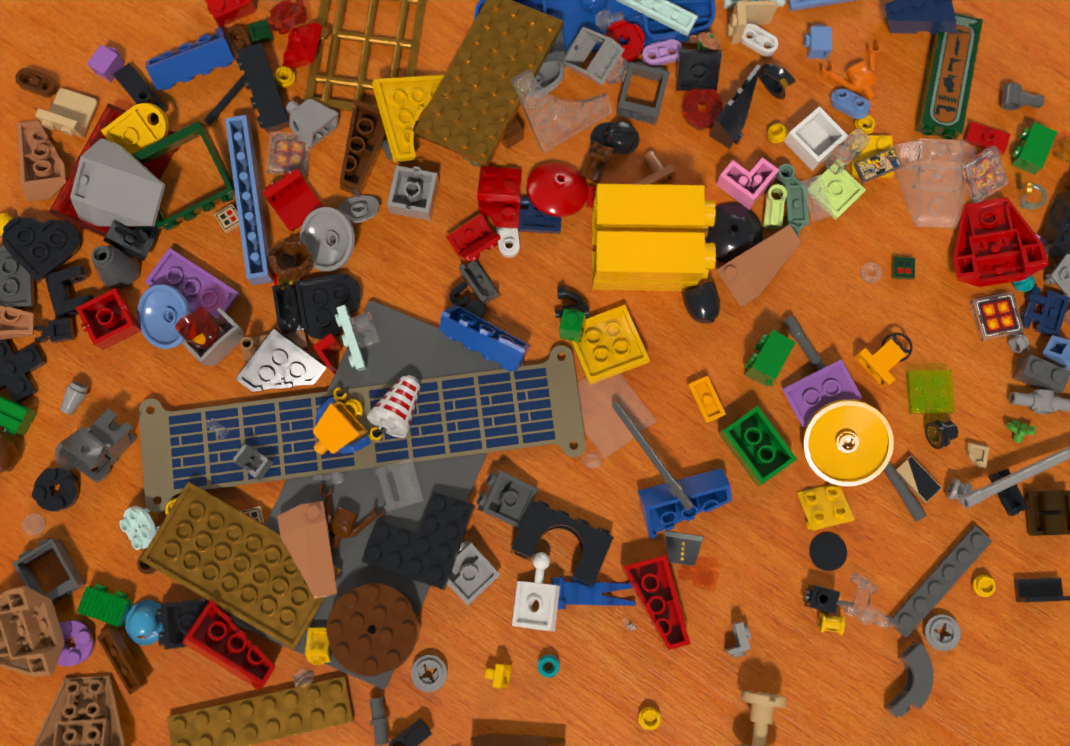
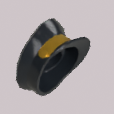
M763 64L758 75L759 80L767 91L777 99H784L786 95L785 89L795 83V78L788 71L774 64Z

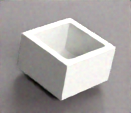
M819 106L789 132L784 142L813 171L842 146L848 135Z

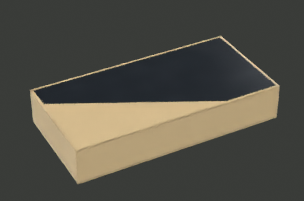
M909 456L895 469L901 479L924 503H927L942 489L912 456Z

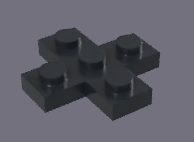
M8 339L0 340V391L7 387L16 403H21L37 393L28 374L45 365L46 361L36 345L32 344L16 354Z

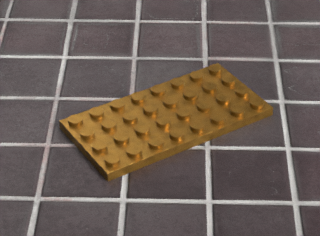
M486 0L414 129L415 136L488 167L564 26L563 20L512 0Z
M191 482L186 484L140 559L142 562L210 601L212 599L219 607L293 650L297 648L327 597L314 599L296 563L292 560L291 554L282 542L279 533ZM333 565L336 581L342 570Z

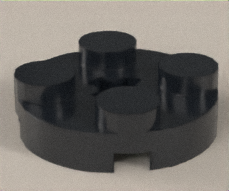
M48 468L36 479L32 497L44 510L59 512L68 509L79 498L80 487H78V479L69 470ZM59 484L61 493L53 495V486Z

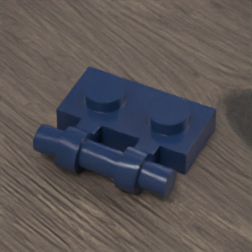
M521 197L520 205L528 206V210L520 209L519 232L561 233V217L547 215L540 210H535V206L529 197Z
M1034 286L1026 298L1028 303L1021 315V319H1023L1021 327L1030 328L1031 322H1035L1037 324L1034 331L1051 337L1052 335L1058 337L1070 297L1050 290L1043 297L1039 295L1041 288ZM1036 304L1042 306L1039 314L1034 313Z

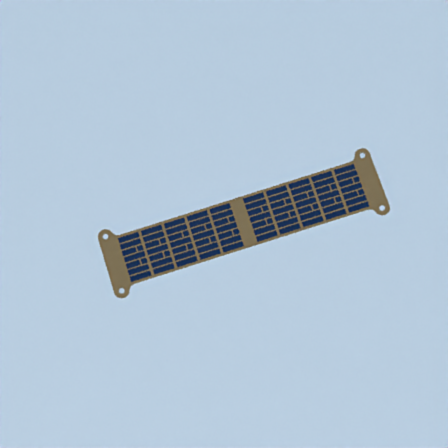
M560 345L552 349L550 357L546 362L521 366L515 372L497 369L418 380L420 391L407 436L405 438H398L386 433L387 429L382 427L381 430L378 429L372 433L374 437H379L383 434L381 440H372L371 444L361 450L347 454L340 452L333 454L327 450L321 455L314 449V445L319 441L313 433V429L316 426L317 409L327 399L334 397V391L173 412L165 410L156 399H146L139 406L146 507L155 513L164 511L170 499L174 495L181 493L188 482L203 490L549 444L560 446L569 457H578L584 453L586 443L573 353L568 347ZM559 353L565 354L566 358L564 361L558 360L557 355ZM395 383L343 389L337 395L342 397L347 393V400L355 399L362 404L363 415L358 421L368 431L366 435H369L371 429L375 427L367 419L368 413ZM153 406L155 412L148 414L146 412L147 407ZM572 441L578 443V448L575 450L570 448ZM244 444L251 446L273 462L261 481L232 462ZM156 496L162 499L159 505L153 503V499Z

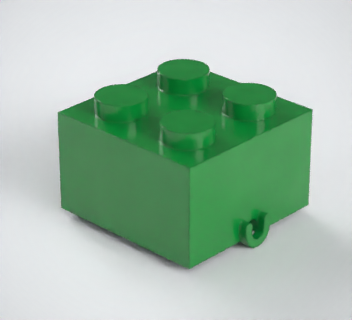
M772 330L768 335L764 333L754 347L757 352H754L749 357L744 366L747 368L744 375L766 387L773 386L772 382L776 380L796 342L775 330Z

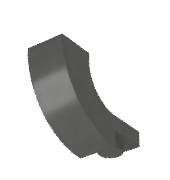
M913 642L898 656L906 669L907 680L903 690L884 707L892 716L901 717L910 710V705L920 709L931 693L934 678L933 667L930 657L921 643Z

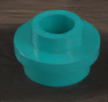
M548 654L539 659L537 668L542 676L551 678L558 673L560 664L555 656ZM546 662H551L553 664L551 670H546L544 668V664Z

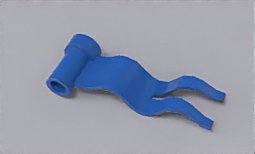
M551 577V585L560 586L558 609H566V605L636 606V601L602 595L604 592L632 588L630 583H594V586L590 589L576 582H564V578Z

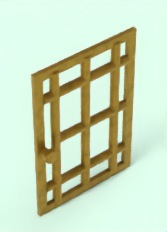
M321 0L317 23L322 25L314 63L309 68L304 102L308 99H313L330 109L352 112L354 101L347 102L330 99L332 85L356 88L354 99L362 102L364 89L374 91L372 82L365 81L371 44L394 47L390 78H398L402 48L410 49L406 77H415L426 0H389L401 2L396 39L373 36L378 0H370L364 34L341 31L346 0H338L326 74L320 75L318 74L323 40L329 37L328 30L325 27L330 0ZM409 3L417 4L412 41L404 40ZM340 39L363 43L357 80L334 77ZM316 83L324 84L322 98L314 97ZM369 105V106H371V107H373V108L379 110V107H378V106Z

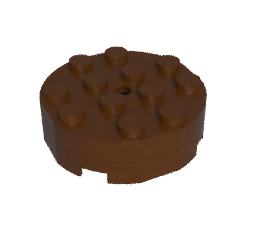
M369 583L348 590L336 601L327 620L326 634L332 654L340 665L350 672L361 676H377L397 669L408 660L418 642L420 624L414 604L405 593L387 584ZM372 625L376 627L375 633L371 630Z

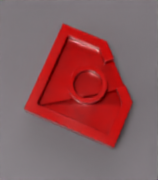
M478 200V211L492 219V223L496 227L519 228L520 200L519 203Z

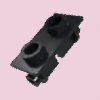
M1007 468L988 477L990 482L993 483L1010 475L1011 472ZM1017 484L997 493L1008 516L1017 515L1020 511L1029 508Z

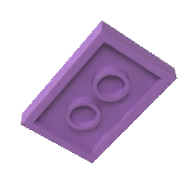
M842 359L783 388L802 427L807 426L811 417L820 408L831 402L844 399L859 400L862 398Z

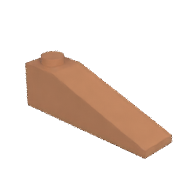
M38 120L17 123L21 188L28 202L50 199L66 183L65 165Z

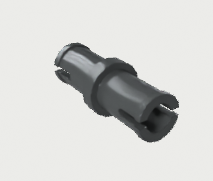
M383 697L369 699L372 716L370 725H373L375 746L390 743L386 724L389 721L388 717H385Z

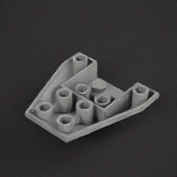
M101 138L80 157L70 199L79 219L94 226H111L113 221L123 226H155L165 184L121 145Z

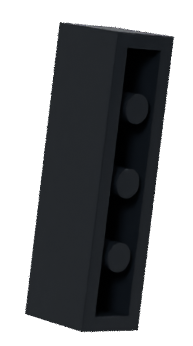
M258 43L237 50L239 58L236 61L240 71L244 70L246 77L243 78L247 90L251 89L253 97H250V101L254 110L258 109L260 116L257 117L260 128H264L270 134L290 127L288 114L262 44Z

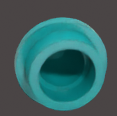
M1031 275L1025 280L1012 282L1017 291L1028 292L1034 287L1035 279Z

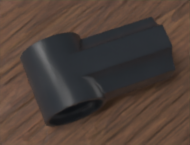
M420 718L398 736L394 737L389 746H393L398 741L404 743L405 746H418L431 736L432 732L423 719Z

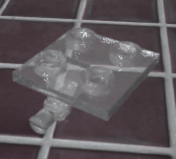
M853 573L850 579L858 586L853 602L837 600L836 604L844 608V613L858 617V621L871 626L872 623H875L877 626L889 629V626L900 628L901 624L875 607L870 606V593H876L877 590L875 589H878L877 586L872 584L869 578Z

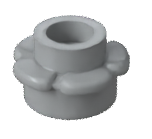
M1016 333L1008 341L1010 348L1015 353L1020 354L1029 350V339L1023 334Z

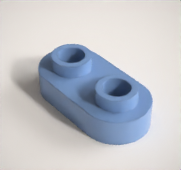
M838 89L832 93L831 105L833 108L855 119H862L868 116L870 102L867 99L847 89Z

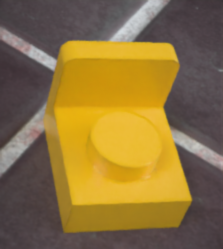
M308 628L305 648L308 662L315 665L331 662L330 644L326 628Z

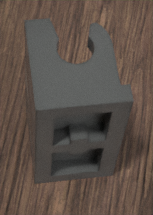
M474 260L467 266L465 264L459 266L460 274L484 306L501 296L478 261Z

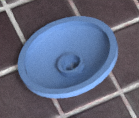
M165 284L152 286L143 293L138 303L137 318L144 337L152 345L161 349H170L182 344L191 328L190 308L182 293L176 288Z

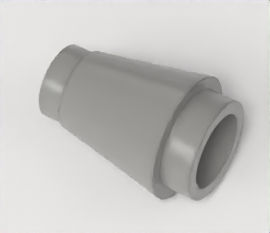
M72 381L66 387L60 410L73 415L74 411L88 395L86 393L88 388Z

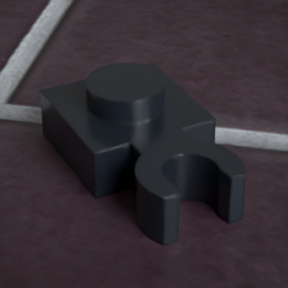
M70 317L48 321L49 327L42 325L34 327V330L37 332L43 331L41 337L35 338V341L40 343L48 341L49 338L52 343L75 340L73 319Z

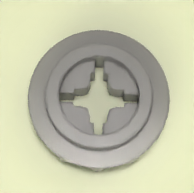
M936 615L928 619V623L924 627V637L930 646L940 651H948L957 646L960 641L961 631L958 623L952 617ZM943 626L944 631L950 634V636H942L940 639V635L934 630L941 629Z
M433 655L422 656L412 667V681L421 691H436L446 681L447 669L445 663L439 657ZM424 664L430 670L433 668L438 669L433 674L434 682L429 677L421 679V676L426 672Z

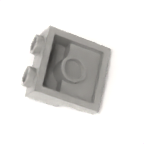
M468 540L466 543L462 542L447 584L469 605L500 574Z

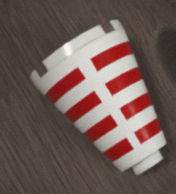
M407 375V377L402 376L368 413L367 419L380 430L382 427L387 429L386 433L389 435L405 438L409 432L420 391L419 381L410 375Z

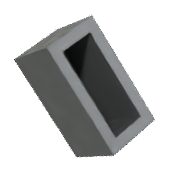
M1030 354L1019 359L1012 378L1036 389L1052 390L1054 394L1064 391L1070 371Z

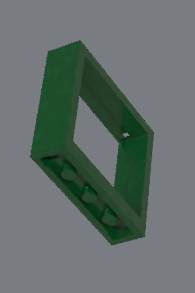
M199 121L132 154L133 157L144 165L201 136L227 189L166 219L161 207H159L155 222L159 229H166L167 231L175 229L179 226V222L183 220L190 221L197 217V213L201 211L208 212L216 207L215 204L221 201L225 203L234 199V182L205 124Z

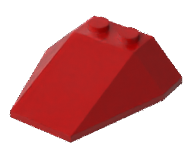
M1008 197L963 205L953 259L958 281L976 287L1025 280L1048 266L1043 243Z

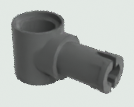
M1010 83L1002 87V109L1016 110L1023 106L1040 108L1044 104V96L1027 93V91L1022 90V85Z

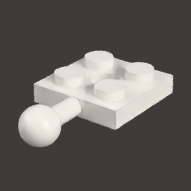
M539 552L534 555L532 560L536 568L534 583L517 581L512 626L555 631L560 586L543 584L544 570L549 566L550 558L546 553ZM535 600H538L540 605L537 612H534L532 608Z

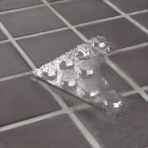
M529 69L511 79L543 153L614 113L608 95L605 93L585 100H564L546 92Z

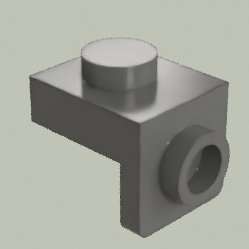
M247 444L242 446L232 462L260 481L273 464L271 460Z

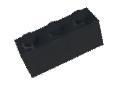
M1070 190L1056 195L1039 239L1044 245L1046 255L1051 258L1070 254Z

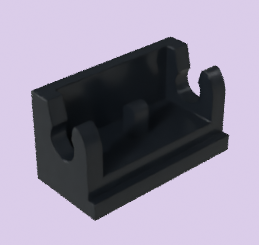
M287 284L288 290H281L278 285L272 286L277 323L283 334L304 330L300 318L297 293L290 284Z

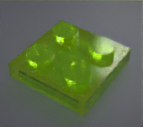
M916 370L906 372L909 414H949L955 412L952 370Z

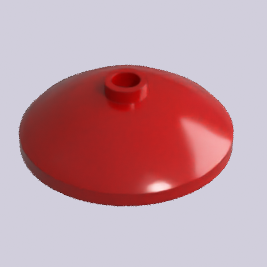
M547 162L541 164L530 173L527 180L526 190L530 201L538 210L547 215L555 217L573 215L584 207L588 198V185L585 178L580 176V172L565 163Z

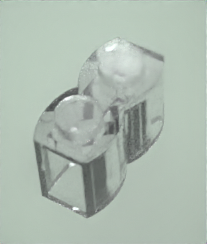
M860 128L852 131L843 143H840L833 149L824 165L834 175L843 172L852 160L861 155L871 138Z

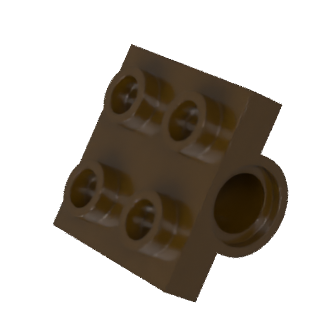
M1070 490L1024 492L1025 501L1029 507L1026 509L1029 536L1070 535Z

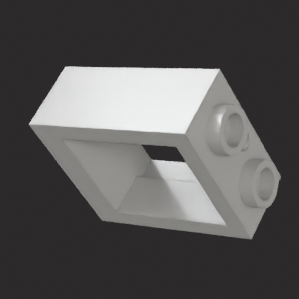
M582 27L567 51L566 59H563L562 63L573 73L602 86L625 49L612 38ZM595 43L602 45L587 70L581 68Z

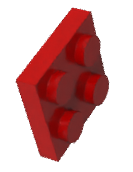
M314 22L291 29L288 35L287 48L283 54L282 67L295 69L314 63L322 25Z
M481 166L477 200L519 203L522 169Z

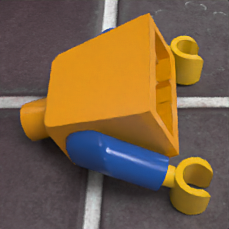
M336 388L334 390V397L327 399L317 409L316 426L313 429V433L319 441L314 445V449L321 455L327 450L333 454L337 452L342 454L357 452L371 444L372 440L379 441L383 434L379 437L372 435L374 431L378 430V427L372 428L370 434L366 435L368 431L343 404L348 399L347 393L342 397L337 396L342 391L341 388Z

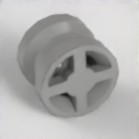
M953 478L947 487L946 498L957 499L961 503L960 497L972 491V484L961 483L959 479Z

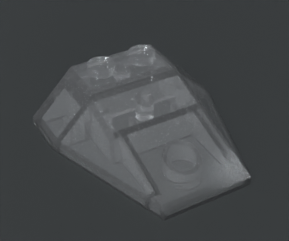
M927 138L894 145V150L902 164V167L895 171L914 226L957 228L970 192L969 186L971 185L969 183L970 179L967 182L964 166L973 159L977 161V159L975 160L977 149L964 140Z

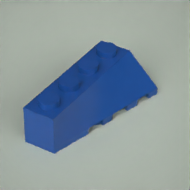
M222 26L215 29L216 34L199 36V39L194 44L186 42L180 45L175 53L169 50L145 61L146 70L156 89L167 90L180 81L185 83L192 80L193 76L198 74L206 75L211 73L216 67L224 68L231 65L232 61H235L234 55Z
M458 305L443 311L441 314L439 331L445 333V337L448 339L458 340L463 343L466 349L478 351L482 354L483 358L498 362L507 371L515 372L521 367L531 346L530 344Z
M722 468L676 480L677 483L680 482L685 488V494L694 505L689 510H686L679 499L672 495L667 483L639 490L640 507L649 538L657 537L656 533L664 529L669 531L675 528V524L685 519L687 522L695 519V516L702 511L707 513L731 502L730 483Z

